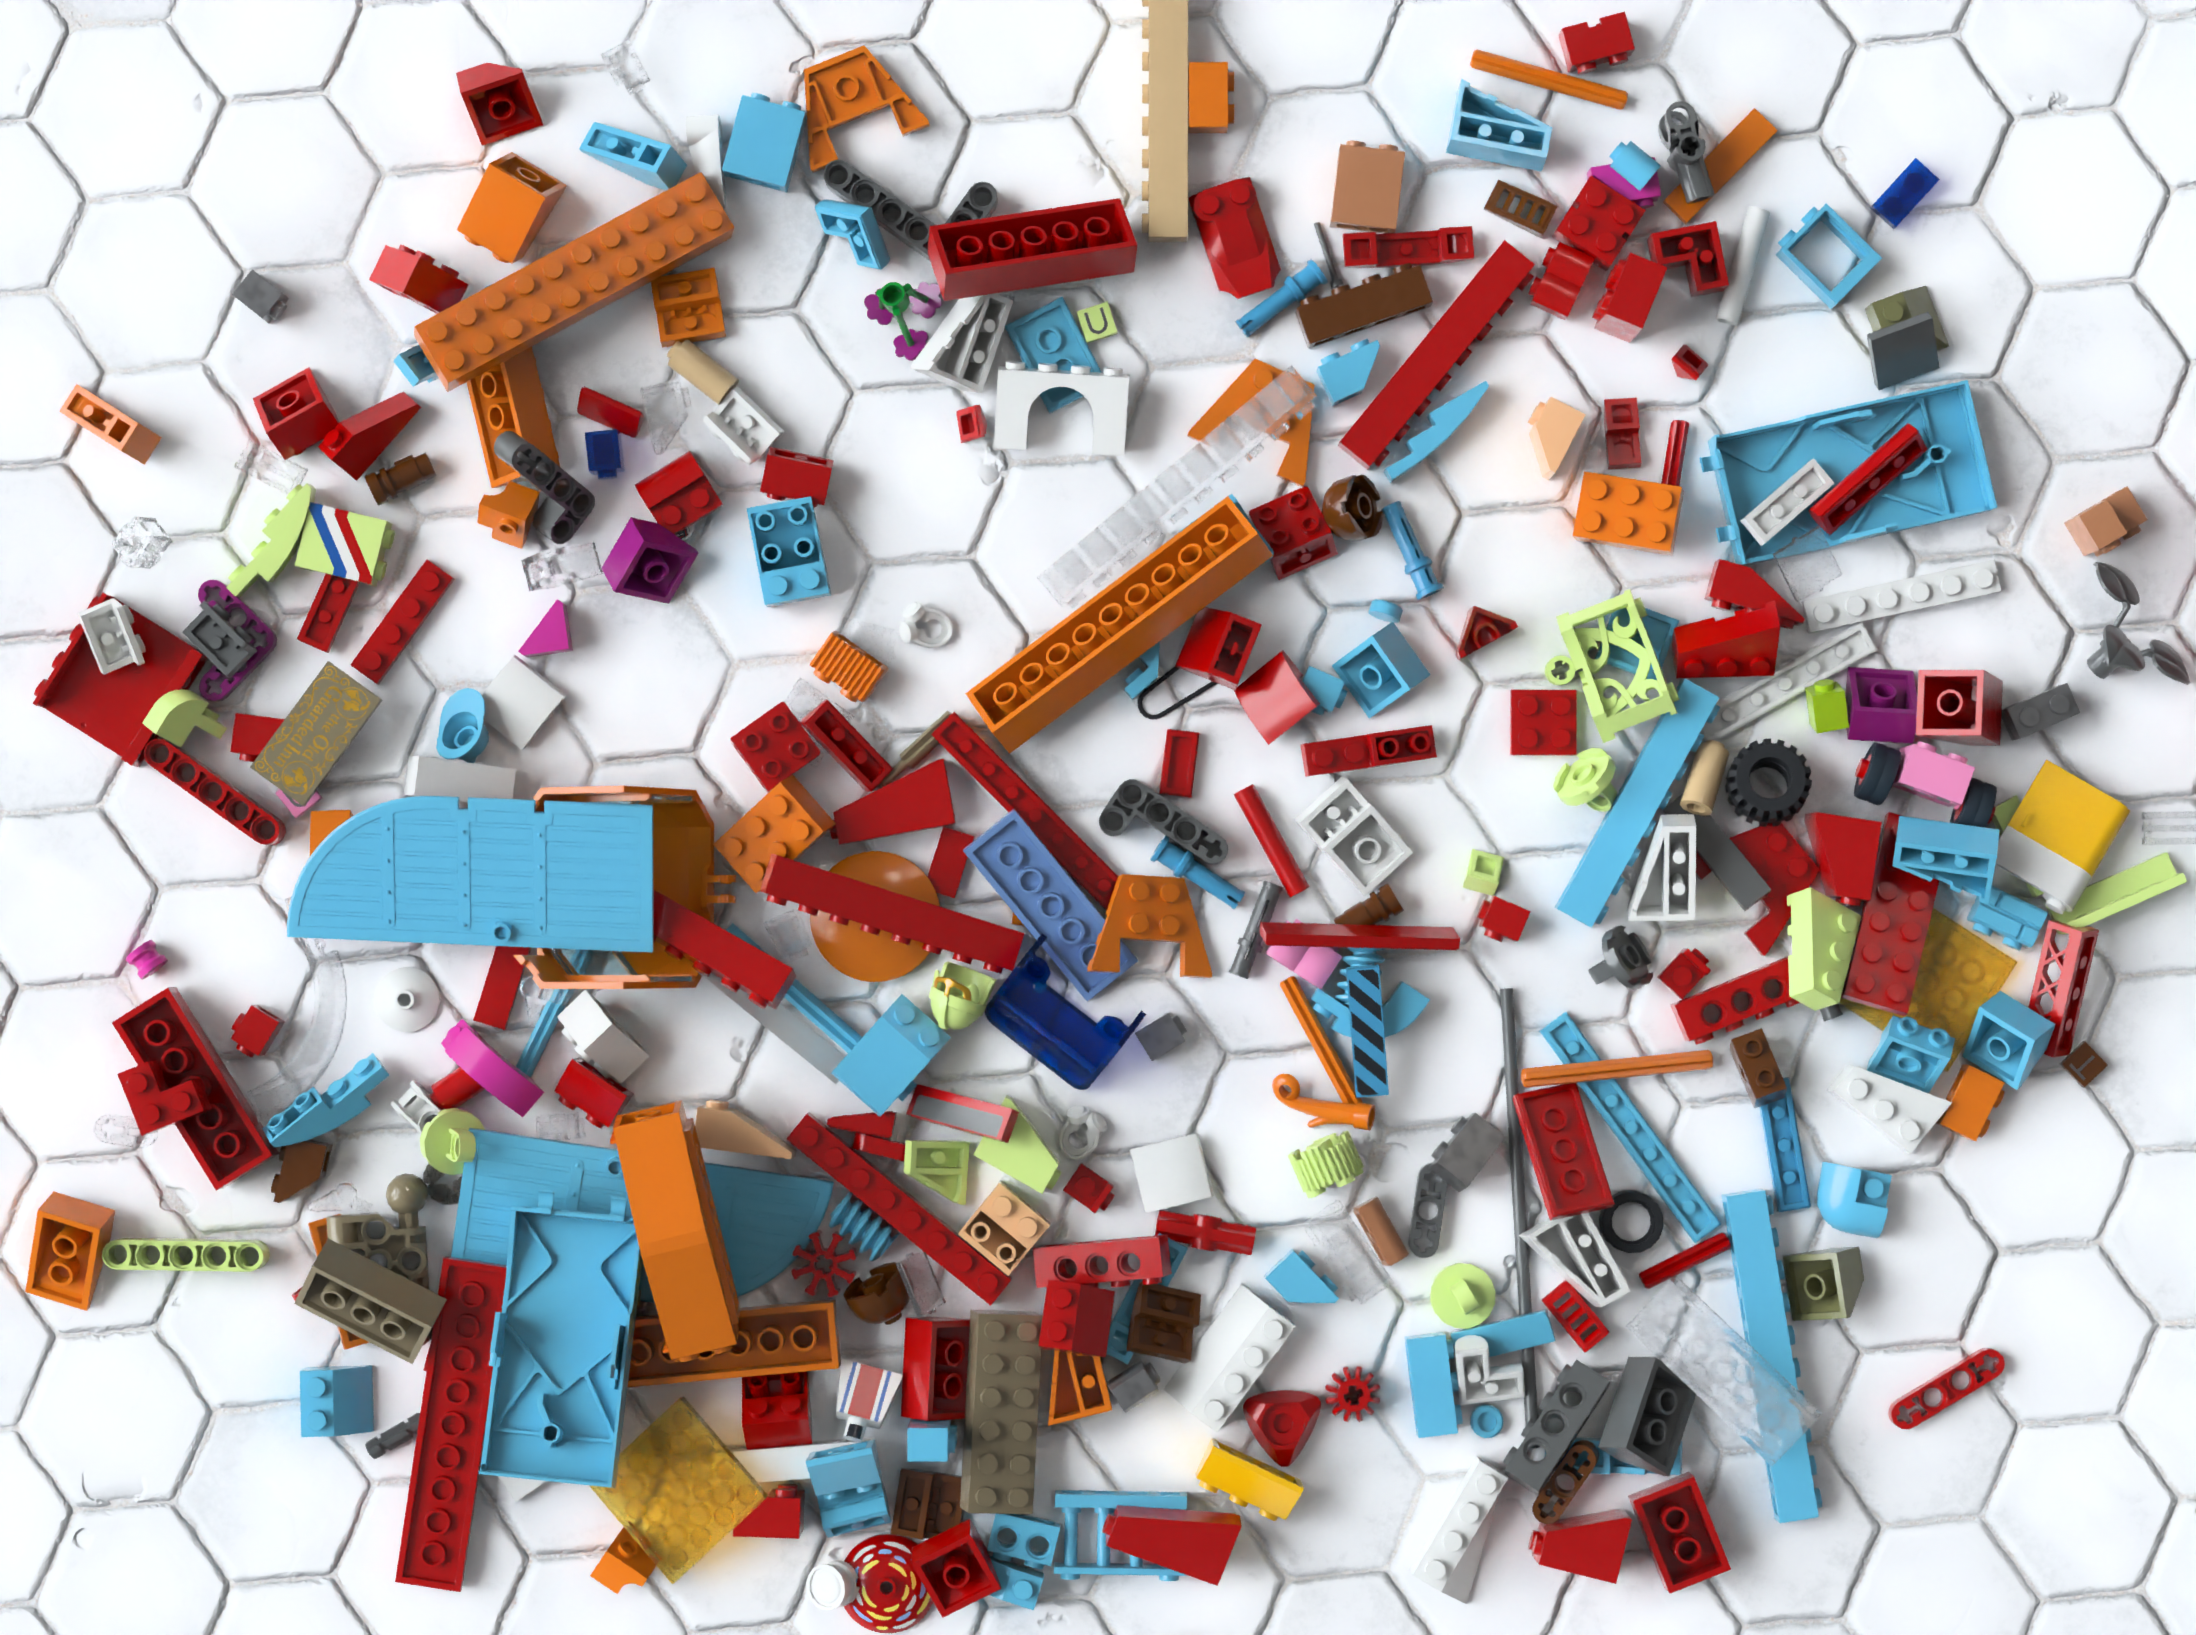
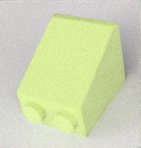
M1006 1095L1001 1106L1019 1112L1009 1142L1004 1143L983 1137L973 1155L1043 1194L1045 1188L1052 1191L1061 1175V1171L1057 1169L1059 1161L1014 1099Z

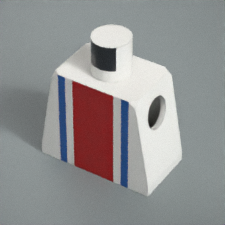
M842 1358L835 1417L847 1421L843 1436L845 1439L861 1443L867 1426L875 1429L881 1428L901 1386L902 1374Z

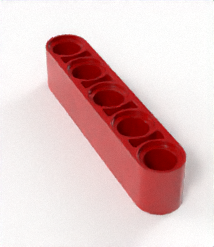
M154 739L146 745L144 758L151 767L254 841L264 845H275L283 840L286 828L280 818L184 749L165 739ZM165 745L168 748L169 756L165 762L159 763L156 760L155 752L160 746ZM192 764L195 768V776L191 781L186 782L182 777V770L186 765ZM218 783L221 786L222 795L218 800L212 801L209 798L208 790L212 784ZM244 802L248 806L249 812L245 819L238 820L235 816V808L239 803ZM271 821L275 826V833L270 839H265L261 834V828L265 822Z

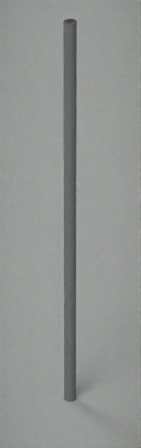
M1513 988L1500 989L1520 1316L1532 1313L1528 1244L1519 1236L1527 1231L1522 1133L1512 1100L1515 1094H1519ZM1534 1347L1521 1349L1525 1385V1425H1527L1530 1419L1535 1421L1538 1419ZM1536 1445L1532 1446L1531 1448H1539L1540 1446Z

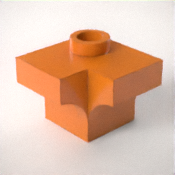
M509 481L505 490L500 494L483 495L479 503L477 523L492 528L493 539L522 549L527 540L533 517L538 510L540 492Z
M626 1523L590 1576L616 1594L626 1584H637L642 1587L660 1561L647 1551L653 1541Z

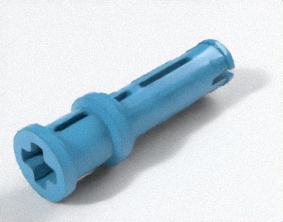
M1312 259L1307 261L1308 266L1293 277L1287 276L1283 282V287L1235 321L1240 329L1252 322L1242 331L1247 338L1293 302L1297 301L1299 303L1317 286L1328 283L1327 278Z
M1401 501L1385 506L1381 511L1383 510V514L1407 564L1404 566V571L1406 575H1410L1418 592L1416 594L1417 600L1431 596L1444 589L1443 584L1438 583L1431 568L1433 563L1431 558L1424 556L1401 505Z
M1165 835L1156 847L1150 860L1152 862H1160L1171 869L1175 877H1186L1229 905L1232 909H1235L1238 906V902L1242 900L1245 891L1238 889L1194 860L1195 856L1192 855V852H1185L1169 842L1170 838Z

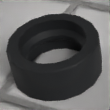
M1624 1190L1612 1195L1615 1204L1611 1208L1602 1209L1599 1215L1600 1230L1604 1239L1614 1248L1626 1253H1641L1651 1248L1660 1239L1664 1227L1663 1214L1658 1203L1649 1195L1636 1190ZM1627 1202L1641 1204L1650 1215L1648 1232L1644 1237L1636 1241L1621 1239L1612 1227V1217L1615 1210Z

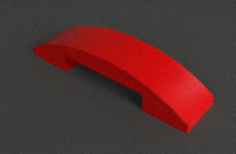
M1472 226L1446 227L1433 231L1384 234L1364 232L1342 235L1345 267L1390 268L1411 263V266L1473 260L1475 258Z

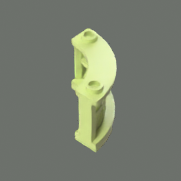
M1630 589L1624 591L1622 595L1571 615L1567 612L1556 617L1561 635L1576 671L1583 669V671L1578 672L1583 684L1582 688L1603 743L1616 739L1614 733L1667 712H1670L1671 715L1677 714L1674 702L1680 700L1673 682H1666L1642 617L1647 616L1643 602L1640 597L1634 599ZM1626 608L1630 616L1629 625L1627 627L1620 626L1619 617L1616 616L1612 624L1613 632L1607 630L1605 615ZM1598 618L1599 628H1575ZM1637 631L1640 633L1645 648L1631 639ZM1596 642H1602L1600 658L1591 659L1589 651L1593 648L1599 651ZM1609 644L1627 650L1640 659L1637 672L1627 690L1616 680L1609 678L1595 680L1593 675L1606 665L1610 655ZM1651 665L1657 680L1647 679ZM1613 687L1622 696L1618 699L1614 693L1611 698H1605L1604 692L1607 688ZM1655 689L1659 692L1660 696L1650 700L1646 694L1649 690ZM1638 695L1640 699L1646 702L1636 705L1633 699Z

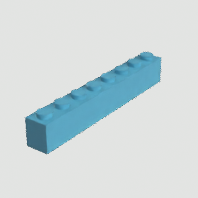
M1685 678L1681 679L1676 687L1680 699L1674 702L1677 714L1671 715L1670 712H1667L1660 716L1621 786L1611 809L1606 813L1554 907L1591 928L1594 923L1600 924L1609 909V907L1605 906L1610 894L1616 896L1625 880L1621 877L1626 865L1632 867L1641 851L1636 848L1642 836L1648 838L1657 822L1652 818L1658 808L1663 810L1672 796V792L1668 791L1674 779L1680 781L1688 767V764L1684 762L1690 750L1693 752L1697 751L1704 738V735L1700 733L1706 721L1710 724L1713 722L1720 709V706L1716 704L1720 697Z

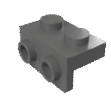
M203 601L199 605L203 611L182 633L226 677L231 678L258 650L250 643L253 637L243 627L238 625L235 628L228 621L231 615L221 605L216 603L212 606Z

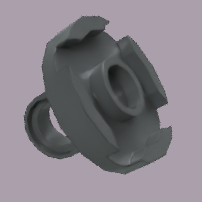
M1616 926L1605 932L1602 937V950L1605 960L1588 970L1596 985L1615 976L1625 987L1636 990L1649 984L1653 978V972L1648 973L1647 965L1652 963L1645 945L1634 932L1629 935L1624 932L1625 926Z

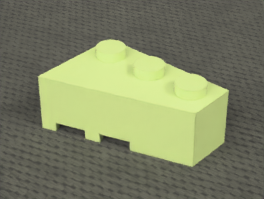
M1811 887L1787 896V906H1791V925L1787 926L1788 936L1792 937V955L1788 956L1789 997L1815 1011L1840 1003L1862 916Z

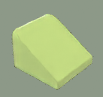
M1472 849L1463 888L1494 895L1499 884L1504 857Z

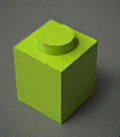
M1829 679L1819 680L1814 683V686L1805 687L1809 724L1817 734L1849 728L1845 690L1837 681L1834 682Z

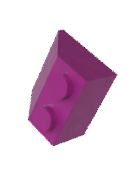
M630 517L601 569L614 592L669 604L699 553L697 549L660 524Z
M1848 667L1846 706L1849 728H1846L1847 739L1913 743L1917 717V692L1914 672Z

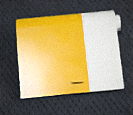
M2046 759L1999 838L1996 865L2044 892L2043 897L2047 901L2045 905L2052 911L2063 914L2064 911L2072 912L2128 817L2130 810L2118 800Z

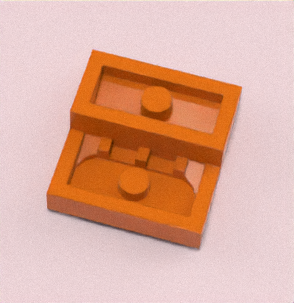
M715 267L661 276L651 281L662 348L673 346L677 341L683 343L687 339L693 343L727 337Z

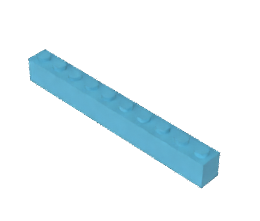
M1763 1189L1722 1194L1774 1519L1779 1523L1817 1518L1819 1517L1818 1508H1822V1498L1819 1488H1814L1812 1475H1817L1815 1458L1813 1455L1809 1456L1807 1443L1812 1441L1809 1424L1803 1423L1801 1411L1806 1410V1401L1803 1390L1798 1391L1796 1378L1801 1377V1370L1798 1358H1793L1791 1345H1795V1334L1792 1325H1787L1785 1314L1790 1312V1304L1787 1293H1782L1780 1280L1785 1279L1782 1261L1776 1259L1775 1247H1779V1237L1776 1227L1771 1228L1769 1215L1774 1214L1771 1195H1766Z

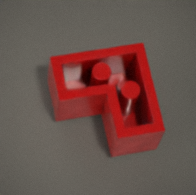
M1716 221L1652 233L1647 239L1651 261L1667 267V269L1685 266L1691 297L1722 292L1729 286Z
M401 244L398 249L385 245L369 278V281L389 292L407 298L435 314L460 302L469 285L458 279L460 274L458 271L443 264L439 268L433 265L435 261L433 257L418 250L416 252Z
M157 1060L145 1062L117 1074L142 1136L152 1134L212 1109L200 1079L189 1080L168 1089Z

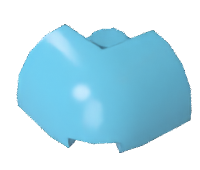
M1822 1162L1817 1189V1207L1823 1219L1832 1228L1839 1231L1878 1238L1883 1230L1888 1213L1886 1205L1892 1175Z

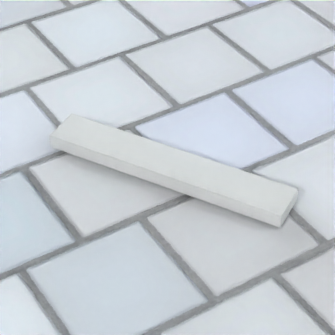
M1863 622L1856 624L1776 669L1774 676H1764L1717 702L1716 704L1720 706V709L1711 724L1706 721L1700 732L1704 735V743L1707 740H1719L1805 691V687L1814 686L1816 681L1825 680L1876 652L1878 648Z

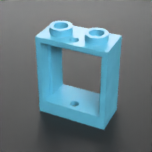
M1826 203L1820 210L1814 206L1801 219L1805 225L1797 233L1791 229L1778 242L1782 248L1775 255L1815 295L1832 309L1882 257ZM1820 221L1861 259L1831 291L1790 252Z

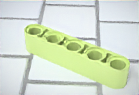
M120 1238L107 1243L102 1251V1259L105 1265L115 1270L250 1272L265 1266L270 1256L269 1248L262 1241L244 1239ZM117 1245L123 1246L127 1251V1258L124 1262H119L114 1257V1249ZM150 1245L157 1247L160 1251V1259L157 1263L151 1262L147 1257L146 1253ZM182 1246L189 1247L193 1252V1259L190 1263H185L180 1258L179 1252ZM216 1246L221 1247L226 1252V1259L223 1264L215 1262L212 1257V1251ZM248 1247L255 1248L259 1253V1260L255 1265L250 1264L245 1259V1251Z

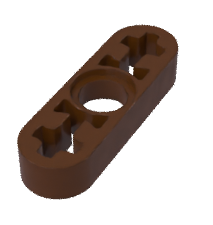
M1587 1440L1575 1442L1539 1496H1537L1532 1506V1512L1539 1522L1553 1524L1558 1521L1599 1460V1451L1592 1442ZM1584 1450L1589 1454L1588 1460H1585L1577 1470L1573 1465L1578 1459L1579 1454ZM1562 1474L1569 1475L1574 1480V1488L1571 1490L1562 1489L1557 1483V1477ZM1553 1494L1559 1497L1553 1506V1511L1545 1513L1543 1511L1544 1504L1549 1502Z

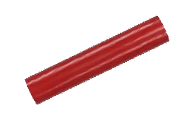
M1254 784L1233 794L1288 896L1292 897L1309 888V884Z

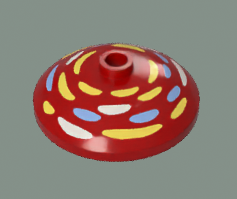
M879 1534L863 1540L849 1552L844 1562L849 1563L855 1569L858 1576L856 1586L859 1587V1591L855 1600L844 1606V1608L855 1622L868 1630L890 1634L907 1630L926 1616L933 1601L911 1564L912 1547L918 1545V1543L904 1536ZM888 1581L892 1584L893 1590L888 1593L883 1592L880 1585Z

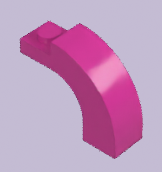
M461 1019L456 1026L451 1028L445 1039L441 1042L446 1049V1054L458 1066L521 1117H524L543 1095L544 1091L531 1077L500 1055L464 1019Z

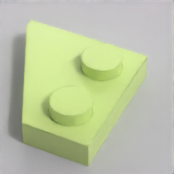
M906 1140L904 1173L950 1201L966 1205L970 1142L963 1140Z

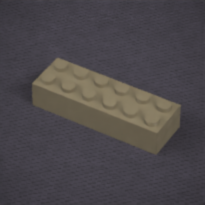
M970 1310L960 1508L967 1513L1033 1514L1041 1349L1038 1345L1043 1317L1039 1313L1030 1311Z

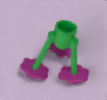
M890 282L877 289L875 295L870 294L866 296L864 305L868 309L867 317L870 320L876 319L880 325H888L891 323L892 317L896 318L903 335L897 336L893 341L896 348L895 354L897 357H905L907 360L913 361L916 360L926 346L929 336L925 331L916 332L913 329H908L902 313L912 303L911 310L914 314H921L924 318L929 319L935 315L936 309L942 306L943 301L940 298L941 291L938 284L933 283L929 285L927 282H921L918 289H913L909 283L902 286L900 283Z

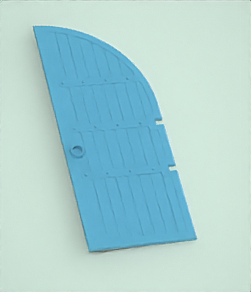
M415 796L384 802L349 818L334 829L318 845L298 877L291 897L287 920V937L653 953V805L545 800L543 812L536 811L535 800L468 797V808H459V797Z
M469 1128V1131L475 1136L476 1152L472 1162H464L451 1257L507 1265L511 1206L537 1207L539 1199L538 1189L554 1191L553 1209L610 1214L611 1196L625 1197L627 1199L625 1216L633 1218L618 1149ZM704 1162L738 1297L771 1281L798 1258V1255L793 1256L792 1253L798 1244L802 1246L801 1248L805 1249L812 1240L808 1236L818 1230L830 1202L834 1185L833 1181ZM642 1261L639 1290H641L640 1301L655 1303Z

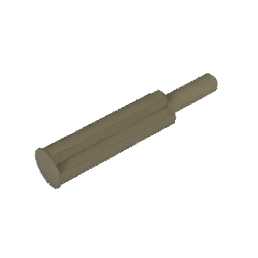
M947 710L899 755L902 759L880 783L883 787L890 784L908 766L913 769L940 744L931 734L952 714Z

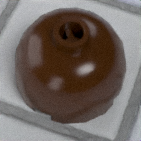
M1351 475L1334 482L1326 491L1321 513L1326 524L1337 537L1349 541H1360L1374 537L1379 533L1383 522V510L1377 512L1376 501L1381 500L1379 492L1367 476Z
M896 1262L886 1263L869 1270L871 1277L863 1282L858 1277L846 1288L843 1296L850 1310L857 1318L871 1324L885 1323L889 1325L898 1321L902 1317L901 1312L907 1307L911 1298V1287L907 1275Z

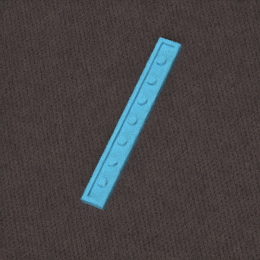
M1564 1012L1539 1030L1563 1064L1602 1061L1567 1012ZM1616 1079L1577 1083L1694 1243L1721 1225L1719 1219Z

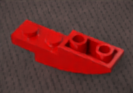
M1432 725L1300 745L1305 777L1437 757Z

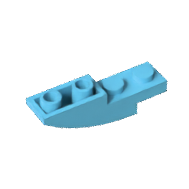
M372 1053L367 1058L358 1061L353 1069L343 1078L330 1084L327 1091L322 1095L315 1087L300 1094L292 1105L282 1113L274 1115L262 1129L273 1147L292 1145L325 1134L343 1125L368 1108L371 1103L366 1094L386 1079L389 1073L381 1061Z

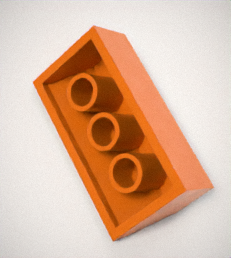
M532 347L467 382L491 488L506 486L509 481L515 483L527 481L494 453V443L497 437L506 431L515 432L560 467L559 455L556 450L551 421L548 416L544 392L541 387Z

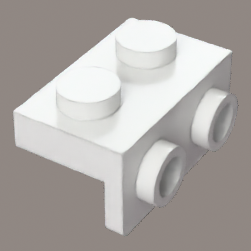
M738 386L733 388L718 407L703 419L709 426L708 429L711 434L723 440L732 448V453L737 459L749 465L760 460L769 450V447H772L784 432Z
M112 598L77 613L102 674L105 675L133 662L139 666L145 663L142 653L146 652V649L139 634L134 635L130 624L134 623V618L127 605L122 606L115 598Z

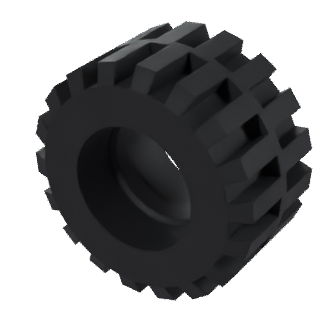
M1771 738L1764 739L1760 744H1758L1757 740L1750 743L1748 748L1744 747L1739 751L1728 771L1727 783L1725 785L1726 793H1729L1727 800L1730 806L1735 805L1736 809L1734 812L1739 817L1742 814L1747 817L1745 821L1750 824L1754 820L1759 822L1760 827H1766L1768 823H1772L1774 827L1779 826L1784 820L1788 822L1796 813H1799L1809 795L1812 780L1809 779L1811 775L1810 766H1805L1807 759L1803 754L1800 756L1796 754L1797 748L1795 746L1785 747V741L1778 739L1777 743H1771ZM1763 767L1775 769L1785 778L1787 791L1778 798L1762 797L1753 790L1749 780L1750 774L1754 770Z

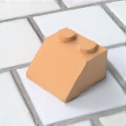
M1550 397L1546 403L1540 401L1528 421L1529 424L1533 425L1529 436L1542 477L1547 480L1556 473L1586 415L1553 397Z

